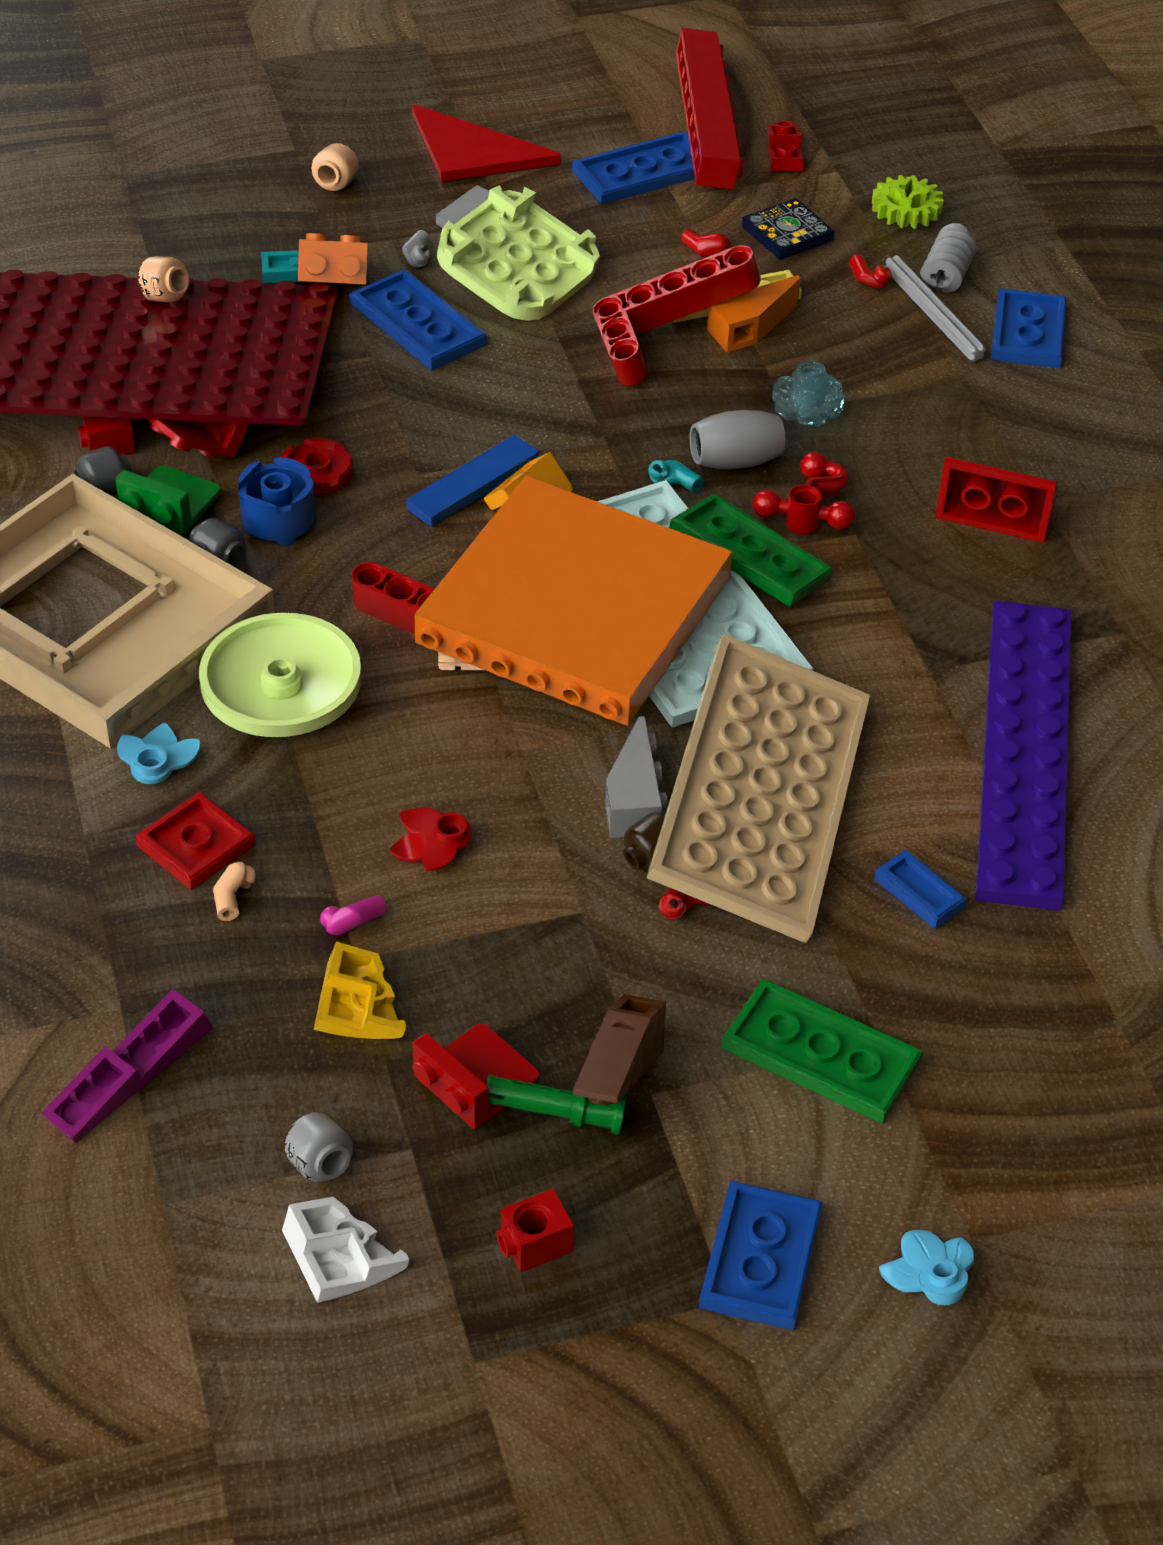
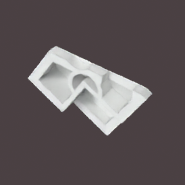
M328 1197L289 1204L282 1232L317 1303L360 1291L382 1282L407 1268L409 1258L404 1251L399 1250L395 1254L391 1253L375 1240L377 1230L368 1223L354 1218L350 1214L349 1209L336 1198Z

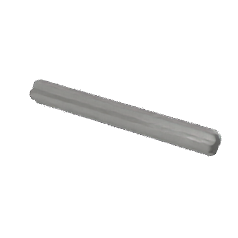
M895 255L893 258H887L885 267L891 270L892 279L971 362H975L978 359L982 360L985 357V345L900 256Z

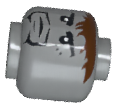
M312 1112L302 1116L292 1124L286 1133L283 1149L288 1161L303 1177L312 1182H326L339 1177L349 1166L353 1154V1141L348 1132L332 1117L322 1112Z

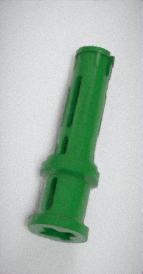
M492 1074L488 1075L486 1085L488 1087V1104L569 1119V1124H573V1127L580 1128L582 1124L610 1129L612 1134L619 1135L626 1094L618 1103L599 1105L592 1103L589 1098L573 1095L571 1090L493 1076Z

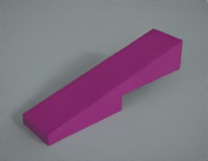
M172 989L113 1052L104 1046L41 1112V1115L74 1143H77L213 1029L205 1012Z

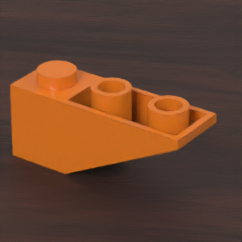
M796 275L756 287L749 292L708 307L707 331L727 353L757 344L798 306L800 277Z

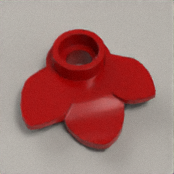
M433 808L408 809L400 812L399 818L409 833L390 847V853L404 862L415 863L422 860L423 868L426 871L440 870L451 864L456 857L457 851L465 848L470 843L472 829L465 817L458 813L448 812L441 814Z

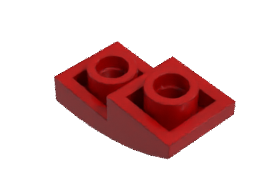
M777 121L775 125H767L770 170L803 171L799 125H794L790 121Z

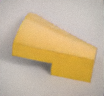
M336 941L327 963L313 1030L365 1039H396L403 1037L406 1023L404 1020H398L392 1005L395 995L391 985L383 977L384 966L379 953Z

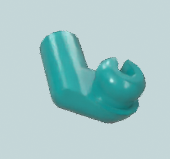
M655 460L648 467L650 479L654 483L666 480L670 485L680 484L693 493L698 492L704 483L703 477L676 460Z

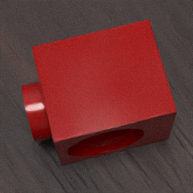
M550 1189L501 1208V1229L496 1231V1237L503 1255L506 1258L512 1256L520 1272H524L573 1252L574 1224L555 1190ZM534 1230L538 1231L539 1233L530 1234L527 1233V1231Z

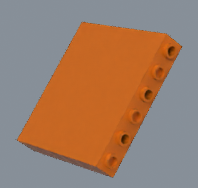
M525 476L414 614L415 643L628 726L729 581L732 551Z

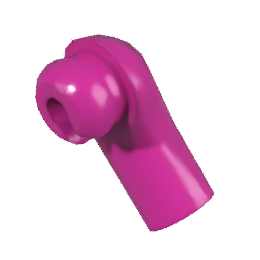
M375 895L341 909L337 906H329L321 913L320 922L326 927L327 933L341 936L365 922L385 915L386 903L381 896Z

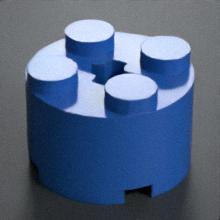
M273 458L274 463L262 465L261 460L254 462L246 467L238 478L242 528L248 534L263 540L275 541L280 546L291 545L296 541V537L306 533L313 526L316 519L314 482L310 476V471L304 464L289 458Z

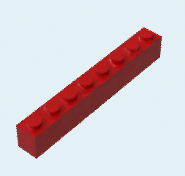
M681 27L676 61L695 183L700 186L734 189L737 177H742L744 158L740 157L741 141L737 140L738 124H734L735 108L731 107L732 92L728 91L729 76L725 75L726 60H722L724 47L719 44L717 32Z

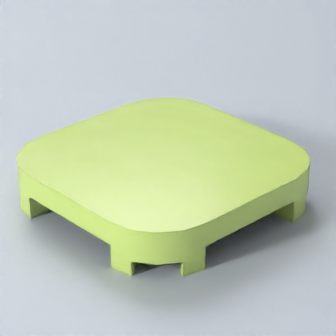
M499 185L490 189L488 199L457 223L453 224L448 221L444 225L438 245L437 259L440 266L450 276L502 313L525 321L539 320L552 313L589 283L595 275L600 258L595 244L596 236L589 229L581 235L535 204L536 192L524 187L523 193L511 190L502 191Z

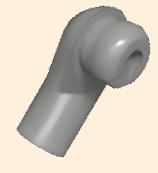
M418 230L402 247V253L408 263L416 268L425 266L430 257L429 249L426 252L423 251L430 243L429 234L423 230Z

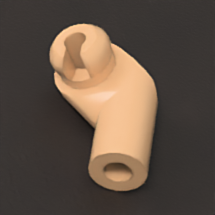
M243 862L230 864L213 888L217 915L222 921H231L238 917L239 910L236 892L239 887L243 889L250 888L251 883L255 881V870L251 866H245Z

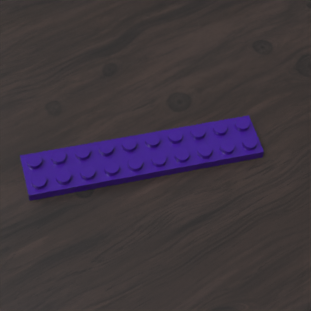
M994 601L975 892V900L1061 911L1064 887L1071 609L1015 602Z

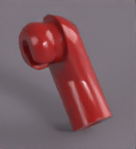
M686 229L681 235V242L703 258L731 248L730 240L720 233L700 236L692 229Z

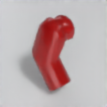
M860 254L852 256L849 260L850 268L858 283L876 289H882L888 285L887 281L892 277V272L888 267L883 268V265H878L875 271L868 267L864 256Z
M671 888L660 899L659 909L666 918L678 919L694 905L711 904Z

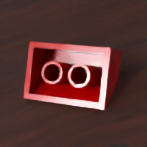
M945 457L935 518L1044 543L1053 517L1059 488L1058 483L1048 479Z

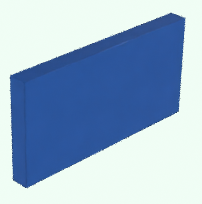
M686 131L572 161L573 173L601 205L695 179L689 138Z
M405 269L349 294L352 306L431 371L487 345V335Z

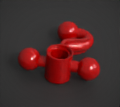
M810 452L802 458L800 462L801 474L808 480L805 485L791 488L788 500L780 499V496L775 491L768 489L758 492L752 501L754 512L764 519L772 518L778 513L786 514V527L791 532L799 535L815 532L819 527V520L827 521L832 528L837 530L849 528L855 520L854 508L845 501H836L830 506L821 505L822 498L836 495L845 488L848 483V473L843 466L827 461V458L818 452Z

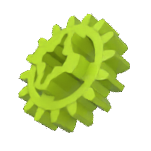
M898 175V180L887 177L886 183L878 182L877 189H873L872 211L878 212V219L887 218V224L889 225L897 222L900 228L910 224L913 229H916L918 223L929 226L930 220L937 221L938 215L942 214L943 192L937 191L938 185L936 184L927 185L928 179L926 178L917 181L918 178L914 175L906 177V179L902 175Z

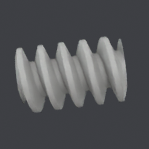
M951 223L945 225L939 231L920 271L922 280L932 289L943 293H950L956 291L961 286L962 280L977 250L976 242L966 227L960 223Z

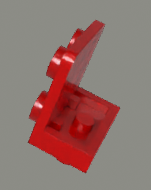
M147 419L152 423L151 429L170 438L169 443L175 448L185 452H190L191 448L198 449L202 454L215 459L219 455L235 458L250 424Z
M485 1024L475 1025L445 1048L427 1032L412 1042V1069L414 1076L474 1130L506 1108L505 1106L488 1104V1087L486 1085L489 1074L537 1084L539 1081L538 1070Z

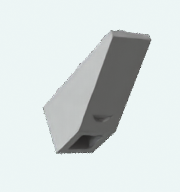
M645 716L638 717L606 779L605 810L610 838L624 837L629 827L650 813L659 812L666 815L668 801L666 792H659L658 787L662 786L660 762H653L652 758L656 757L655 733H648Z

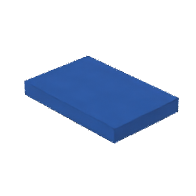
M999 289L990 360L1060 368L1067 297Z
M730 1181L698 1308L794 1331L823 1201Z

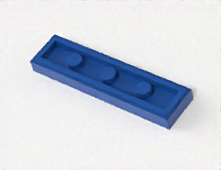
M514 434L406 499L407 510L430 527H433L498 487L526 463L539 457V451Z

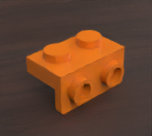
M306 233V240L299 239L298 282L366 285L368 243L360 242L361 236L340 235V241H326V234Z

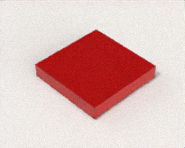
M198 792L135 835L136 845L190 890H193L256 845L254 834L201 792Z

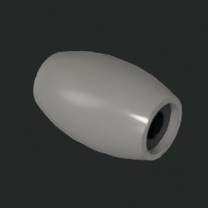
M744 409L714 414L694 423L691 426L689 438L691 454L697 465L724 470L751 468L769 462L784 453L786 442L785 429L780 416L759 410Z

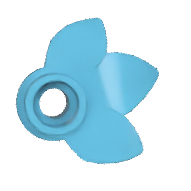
M162 723L150 731L143 739L132 735H121L117 745V752L120 759L131 766L132 776L137 781L145 784H156L167 779L173 770L184 768L194 762L200 752V740L185 739L178 742L168 724Z
M911 1230L906 1232L901 1239V1253L903 1257L879 1266L881 1276L894 1288L902 1292L923 1291L931 1302L938 1305H950L958 1302L968 1287L967 1271L974 1264V1251L971 1245L962 1237L953 1238L943 1243L937 1235L929 1231Z

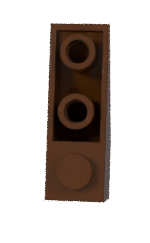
M623 994L608 1009L575 1083L573 1095L589 1098L592 1103L599 1105L618 1103L664 1052L665 1001Z

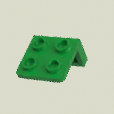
M165 465L157 466L147 478L124 469L115 478L119 501L169 530L182 535L188 532L221 494L220 486L217 483Z

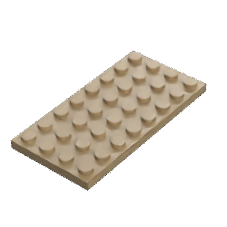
M723 633L714 654L646 878L807 943L813 933L870 695Z

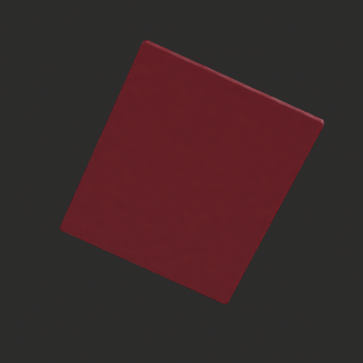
M20 270L0 272V413L304 425L307 422L338 297V288L322 282L311 285H296L290 281L272 284L261 283L258 280L227 282L222 278H214L208 281L189 278V285L184 296L178 301L166 303L147 300L138 288L137 278H127L121 274H111L103 277L91 276L88 273L57 275V273L52 271H44L39 274L23 273Z

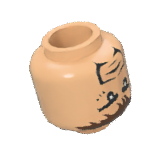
M154 256L142 262L138 269L137 284L141 294L147 300L171 303L180 300L184 296L189 285V275L185 265L179 259Z

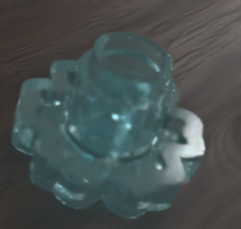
M807 360L797 366V369L792 372L791 377L781 376L778 378L777 383L773 386L772 399L775 401V412L780 414L783 419L788 421L797 419L801 425L810 426L812 424L823 425L826 418H838L840 412L844 409L845 396L842 393V384L832 375H828L822 363Z

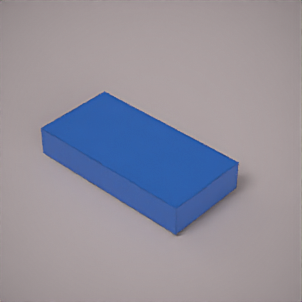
M906 849L875 871L874 880L934 929H937L965 909L967 899Z

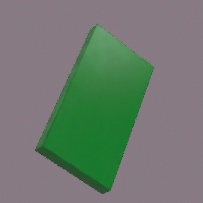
M714 493L672 518L669 525L670 529L732 551L731 570L788 607L793 606L829 581L834 570L829 565Z
M764 978L721 1039V1049L882 1124L920 1064L923 1051Z

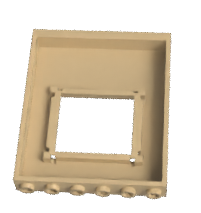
M71 474L0 524V607L82 547L148 587L67 648H64L0 608V679L111 749L119 742L121 735L130 734L199 679V667L202 656L209 644L220 633L248 618L275 613L273 589L78 476Z

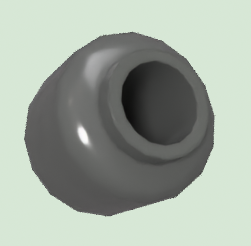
M104 446L81 454L77 465L73 467L74 475L109 495L117 493L115 478L123 469L129 472L132 471L126 455H119L111 446Z
M209 518L195 526L190 533V542L235 568H238L245 559L247 548L243 533L218 518Z

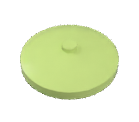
M298 613L264 614L232 625L209 644L200 661V688L204 702L209 710L228 726L256 736H296L320 729L338 719L348 710L355 701L361 686L360 656L352 640L341 629L323 619Z

